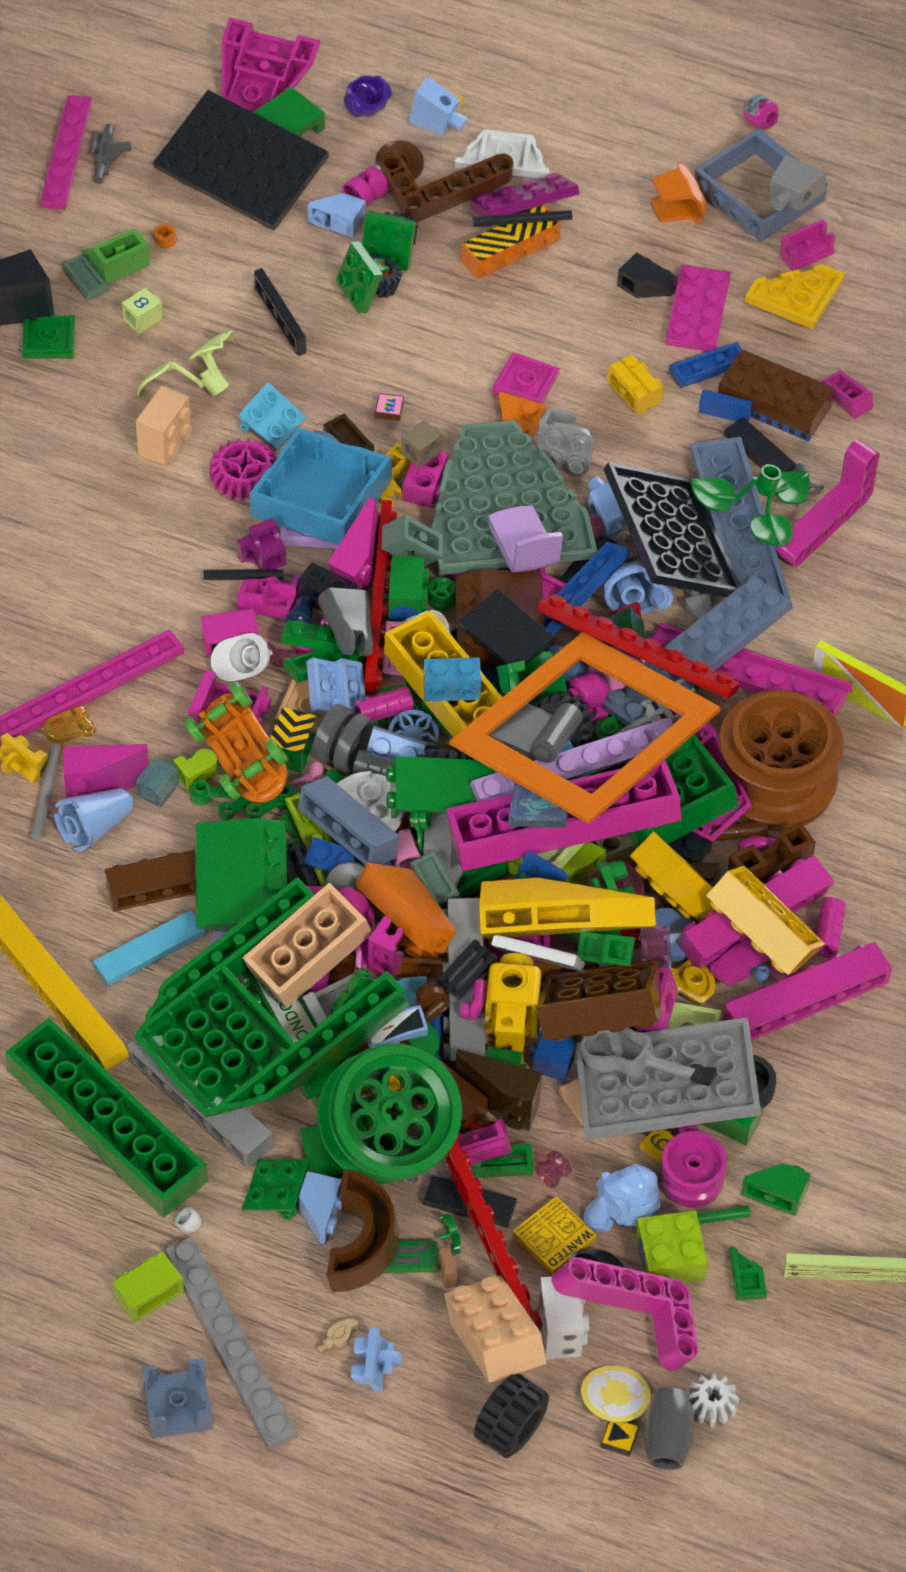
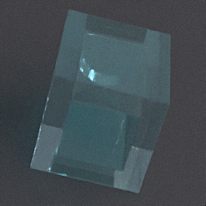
M155 757L136 780L137 795L161 808L179 786L178 769L172 763L163 762Z

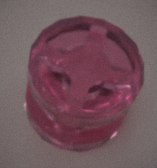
M552 1150L547 1155L546 1161H540L535 1166V1172L543 1183L551 1188H555L560 1183L561 1177H567L572 1172V1167L561 1153Z

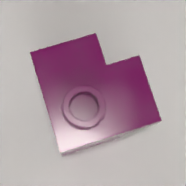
M273 518L249 526V535L237 539V556L241 563H253L260 570L278 569L287 565L286 547L280 538L277 524Z

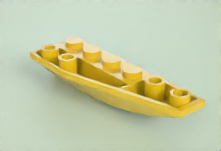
M543 878L486 881L481 884L479 904L481 935L485 939H493L496 934L504 937H522L656 927L655 899L653 897Z

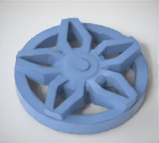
M407 710L393 718L388 731L392 732L394 725L399 722L402 730L394 733L424 742V737H427L433 742H426V747H430L427 751L435 750L439 740V731L435 721L429 714L419 710ZM410 716H418L421 718L417 719L416 723L413 724V719ZM402 718H405L409 725H404ZM422 721H427L424 727L419 726V723ZM430 725L433 729L434 737L430 733H424Z

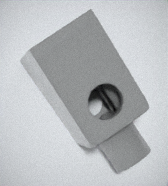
M785 155L770 181L769 197L771 198V206L777 211L783 210L785 206L796 211L802 210L824 193L826 172Z

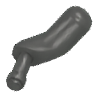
M804 463L795 465L796 471H807ZM809 477V490L811 488L820 490L824 488L823 483H812Z

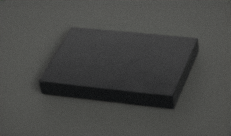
M496 589L459 621L460 628L504 665L525 661V666H527L555 642V636L499 589Z

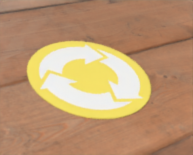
M607 1365L599 1367L586 1376L581 1387V1396L586 1407L596 1416L611 1422H627L638 1418L647 1410L651 1401V1391L646 1380L636 1371L624 1366Z

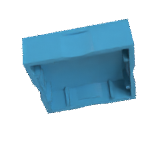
M297 427L281 449L276 462L266 470L250 492L251 517L263 521L273 518L279 526L339 545L368 499L371 497L377 503L391 483V457L361 447L345 445L332 438Z

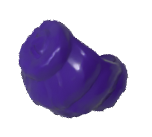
M368 75L360 76L347 86L344 96L345 107L355 118L373 116L386 107L387 100L392 96V89L381 75H375L374 77Z

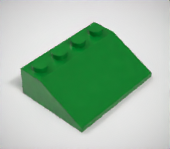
M695 734L665 759L680 796L681 821L628 833L635 843V849L653 831L668 844L739 807L734 784Z
M253 818L195 824L196 928L228 932L287 886L285 821Z

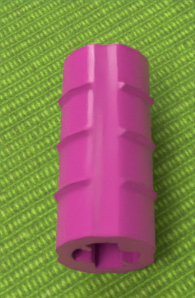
M405 686L355 701L354 711L355 715L361 713L376 722V720L389 718V716L403 711L412 710L414 704L412 695L408 687Z
M827 897L821 902L816 935L825 945L816 953L818 956L831 958L838 953L846 908L845 902L841 899Z

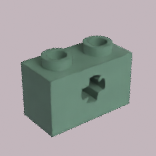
M403 515L382 526V549L394 556L424 557V566L442 558L443 535L413 518Z

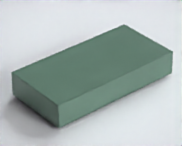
M84 254L62 263L63 272L87 302L109 292L107 283Z
M435 850L410 862L412 869L440 908L448 905V899L461 898Z

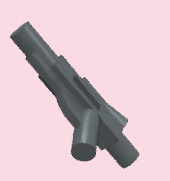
M112 124L105 125L101 140H99L101 136L99 131L91 132L92 143L89 154L94 155L95 151L98 152L97 159H95L96 169L93 181L97 184H101L104 175L109 174L111 162L118 158L120 152L131 151V141L113 142L115 127Z

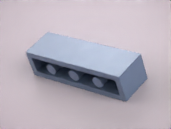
M328 776L301 787L298 809L364 865L367 862L384 864L396 858L400 836Z

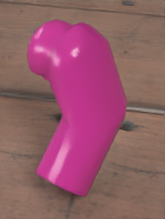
M752 835L737 843V851L752 844L758 850L764 851L775 842L776 838Z
M478 979L474 982L471 1004H461V1018H469L471 1021L478 1017L486 1003L487 981Z

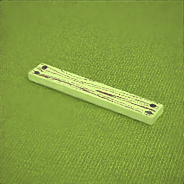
M788 1253L784 1263V1277L906 1282V1258Z

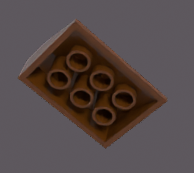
M479 569L456 576L457 643L470 658H480L481 670L502 665L503 663L460 628L459 621L496 589H499L544 627V614L536 611L539 601L543 599L541 572L525 571L512 573L510 570Z
M660 958L632 962L631 967L613 965L549 975L536 1007L543 1039L562 1041L572 1035L581 1034L582 1037L595 1035L599 1031L620 1032L626 1027L637 1026L638 1028H647L657 1023L661 1012Z

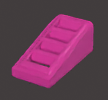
M839 370L820 381L834 387L833 399L854 419L873 409L872 392L843 371Z

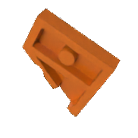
M500 391L498 401L501 409V421L514 420L521 427L523 433L528 434L534 439L538 431L539 421L546 413L547 405Z

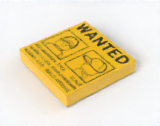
M557 1196L515 1228L512 1234L552 1275L568 1262L569 1257L573 1253L584 1251L597 1240V1235Z

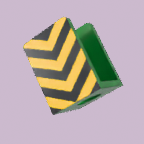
M283 707L270 739H274L288 757V761L285 762L287 770L302 774L316 735L311 733L316 722V716Z

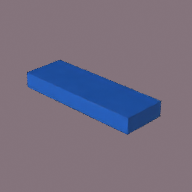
M738 342L671 364L669 365V372L681 389L726 373L742 348Z

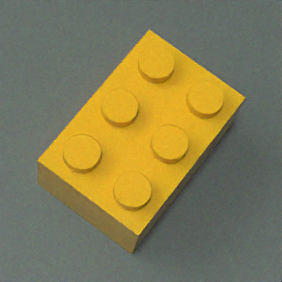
M654 831L630 855L637 863L634 867L635 870L646 880L648 879L650 885L687 919L693 916L700 923L708 913L714 910L710 904L711 900L706 896L713 887Z

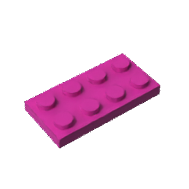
M681 264L666 345L707 352L717 348L731 272Z

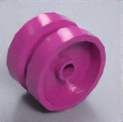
M697 1131L683 1132L670 1139L664 1147L659 1180L662 1191L671 1201L680 1206L696 1208L706 1206L716 1200L723 1188L727 1164L725 1150L719 1141L707 1133Z

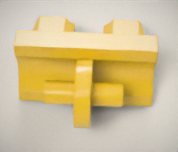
M8 733L2 735V745L0 748L2 772L9 775L16 771L32 784L38 781L40 771L46 767L48 755L42 750H37L34 753L29 750L30 744L22 735L15 738Z

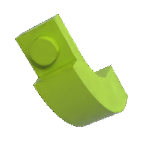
M591 842L585 843L562 868L563 871L569 874L565 882L585 886L590 883L591 879L599 877L600 872L596 862L606 861V849ZM525 857L505 861L507 871L517 875Z

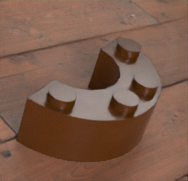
M352 1170L343 1171L339 1196L344 1213L358 1217L365 1224L361 1234L353 1242L343 1247L331 1248L327 1278L332 1292L354 1290L378 1278L391 1264L399 1244L398 1222L388 1193L373 1178Z

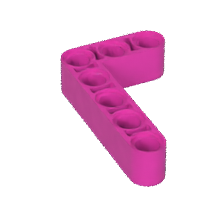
M855 439L849 445L844 455L840 482L792 526L793 534L789 544L784 547L775 546L777 555L793 566L798 567L869 500L874 490L880 457L877 451L859 439Z
M573 1258L553 1273L552 1284L556 1291L564 1296L652 1314L658 1357L662 1366L667 1370L677 1371L697 1356L698 1345L689 1289L682 1281L583 1258Z

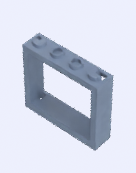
M759 128L696 168L694 178L702 194L714 206L725 212L732 221L737 222L749 235L762 242L824 202L827 183L825 184L824 193L800 211L785 206L783 210L773 213L764 220L758 217L715 180L755 154L775 171L785 155L797 159Z

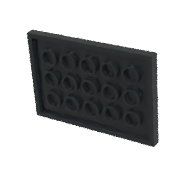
M207 90L153 161V166L164 174L275 231L329 158V153L308 140Z
M611 462L607 463L603 469L651 583L722 597H728L741 586L706 507L697 500L692 491V479Z

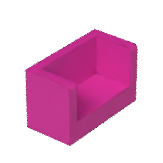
M254 608L201 616V633L206 657L212 655L211 644H217L228 638L247 633L259 635Z

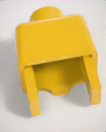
M509 953L500 958V963H493L489 968L485 1032L489 1035H496L495 1048L509 1047L513 1051L522 1052L523 1063L525 1038H535L537 1036L538 1014L536 1007L540 999L541 970L534 966V961L529 956L520 953Z

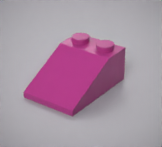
M371 497L328 561L330 571L357 584V590H369L374 584L380 516L375 500Z
M147 744L63 747V774L66 798L122 788L127 791L142 784L143 775L149 770ZM150 774L148 775L146 782L150 780Z

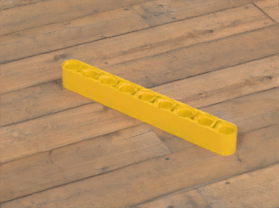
M0 895L1 951L80 1047L106 1071L129 1058L128 1051L121 1039Z

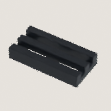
M474 939L438 978V983L460 1000L471 989L474 982L480 979L497 960V956L494 953L491 954L488 948L482 947L480 942ZM475 951H477L478 953L466 964V966L454 977V979L450 983H448L447 981L452 977V975L464 964V962ZM482 957H485V962L473 973V975L461 986V988L459 990L455 989L458 983L470 972V970L482 959Z

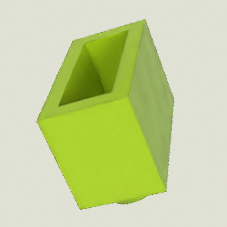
M164 1252L157 1256L146 1258L140 1266L130 1272L125 1271L112 1282L115 1299L133 1323L184 1292L183 1277Z

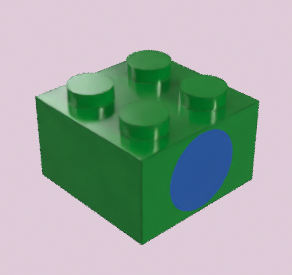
M392 556L388 621L403 622L407 618L427 611L429 568H424V557Z

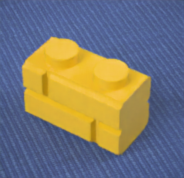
M631 354L623 358L621 362L617 361L609 366L607 382L636 414L639 415L647 411L648 408L651 409L661 403L664 389L663 384L659 378H654L649 373L648 367L643 361L639 362Z

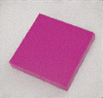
M512 352L492 387V393L499 395L501 391L543 404L559 375L560 368Z

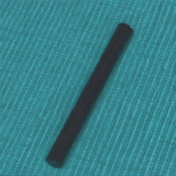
M572 210L472 217L473 227L572 220Z

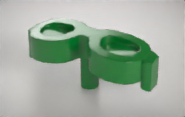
M440 1215L439 1220H443L447 1233L440 1234L439 1238L440 1240L451 1238L452 1256L458 1255L461 1252V1239L457 1225L451 1215Z

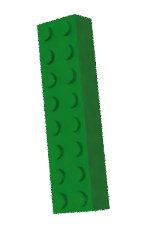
M50 1018L42 1022L5 1052L7 1070L163 1218L208 1182L207 1164Z

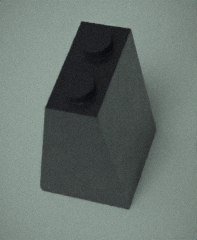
M29 249L0 259V326L24 323L25 319H29V322L38 321L36 318L55 315L50 279L32 250Z

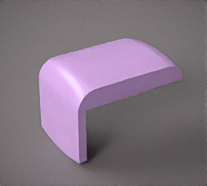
M533 506L508 508L488 515L490 530L512 573L536 570L559 562L563 535L561 532L547 534Z

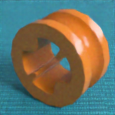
M161 224L154 229L155 243L159 247L170 248L177 243L174 226Z

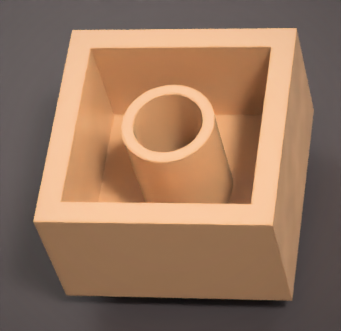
M164 386L159 388L136 420L138 455L166 466L171 457L174 458L177 455L179 446L183 440H187L192 432V426L190 425L191 409L189 408L188 396Z

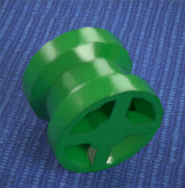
M438 577L430 582L428 602L433 609L445 611L454 605L455 584L453 581L446 577Z

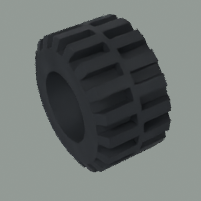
M557 692L536 702L533 706L552 714L563 703L575 705L581 711L583 720L571 736V744L575 748L595 740L596 734L593 731L597 729V723H592V719L596 716L594 712L589 713L587 709L590 705L587 702L582 704L580 702L582 698L578 695L572 698L569 692L563 694Z
M519 1373L510 1375L497 1386L484 1404L475 1424L474 1437L504 1458L513 1456L524 1447L540 1425L547 1411L549 1393Z

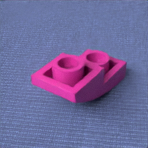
M747 938L716 960L710 966L709 972L728 987L749 978L751 968L769 961L771 958L765 952L764 954L758 952L752 946V940Z

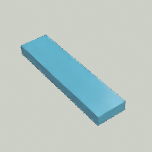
M189 910L94 960L93 966L106 985L110 986L206 935V930L196 928V916L192 910Z

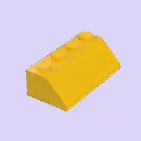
M745 866L729 870L706 895L711 900V906L720 914H726L732 920L730 922L732 927L741 934L745 933L752 940V946L762 954L765 952L772 959L771 963L774 968L783 974L789 975L796 972L825 945L815 933Z

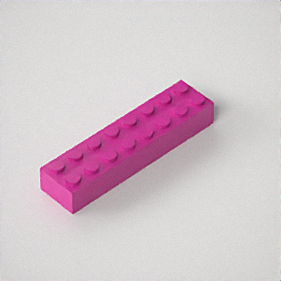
M665 760L590 824L567 812L565 827L511 825L516 793L446 809L449 834L462 871L526 856L529 850L539 854L681 821L680 796ZM621 769L569 781L592 794Z

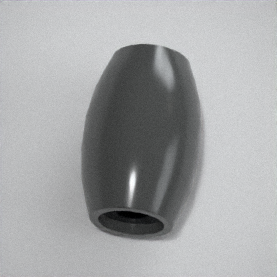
M666 1387L657 1389L649 1403L644 1423V1445L651 1466L663 1470H676L683 1467L689 1454L693 1440L694 1417L688 1393L678 1388Z

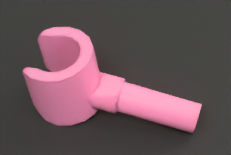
M315 762L310 764L308 774L290 780L287 784L294 787L304 782H314L324 776L322 763Z

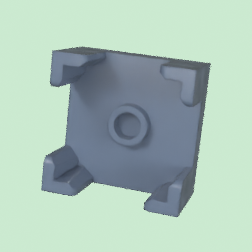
M203 1358L189 1360V1371L158 1376L157 1365L142 1367L152 1439L213 1429L212 1411L208 1398Z

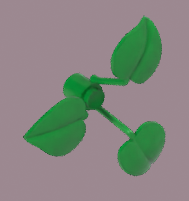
M767 464L761 468L759 476H753L752 481L736 496L734 486L722 478H692L691 487L697 500L706 508L714 511H728L731 508L732 502H737L756 485L758 493L767 496L765 516L757 515L753 517L750 522V531L755 538L763 543L784 547L789 544L793 529L785 516L780 514L771 516L772 496H778L786 504L803 503L809 494L810 472H781L777 466Z

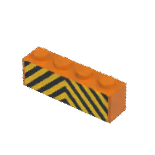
M543 204L526 213L549 212L550 210ZM561 222L499 225L462 243L461 262L477 280L486 275H491L495 271L560 240Z

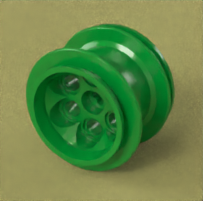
M405 1044L379 1045L349 1058L330 1075L319 1098L317 1111L318 1128L328 1153L344 1170L363 1173L378 1183L401 1181L430 1170L448 1154L457 1138L461 1125V1097L450 1072L431 1054ZM390 1076H394L400 1081V1088L397 1092L392 1091L388 1086ZM363 1087H368L372 1090L373 1099L371 1102H366L361 1098L360 1094ZM413 1095H418L422 1098L423 1107L421 1110H416L412 1107L411 1098ZM394 1105V1110L398 1111L399 1115L391 1120V1114L386 1113V1109ZM359 1116L365 1117L369 1122V1129L366 1132L360 1131L357 1127L356 1122ZM410 1124L415 1125L419 1130V1136L416 1140L411 1139L407 1134V1128ZM382 1135H387L391 1138L392 1147L389 1151L382 1149L380 1146Z

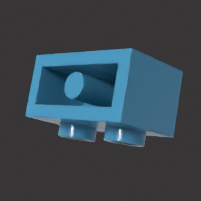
M480 658L424 659V700H480Z

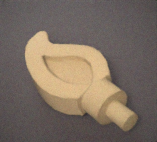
M344 1319L333 1324L329 1328L326 1338L321 1341L322 1344L317 1347L318 1351L322 1352L325 1349L329 1351L333 1347L345 1346L349 1342L351 1332L359 1328V1322L355 1319Z

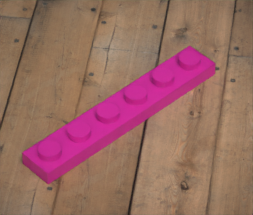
M67 95L41 197V208L66 210L92 106L91 97Z

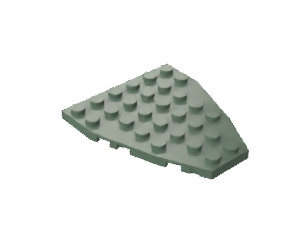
M514 420L463 425L461 428L459 439L453 447L452 456L445 466L440 496L431 528L443 535L442 558L437 560L439 575L472 572L479 569L509 568L490 530L488 515L520 506L534 507L547 534L562 533V548L560 560L557 563L589 560L597 553L588 511L584 506L581 507L578 504L574 491L566 487L564 477L550 457L543 450L538 451L533 445V439L528 434L523 433L521 427Z

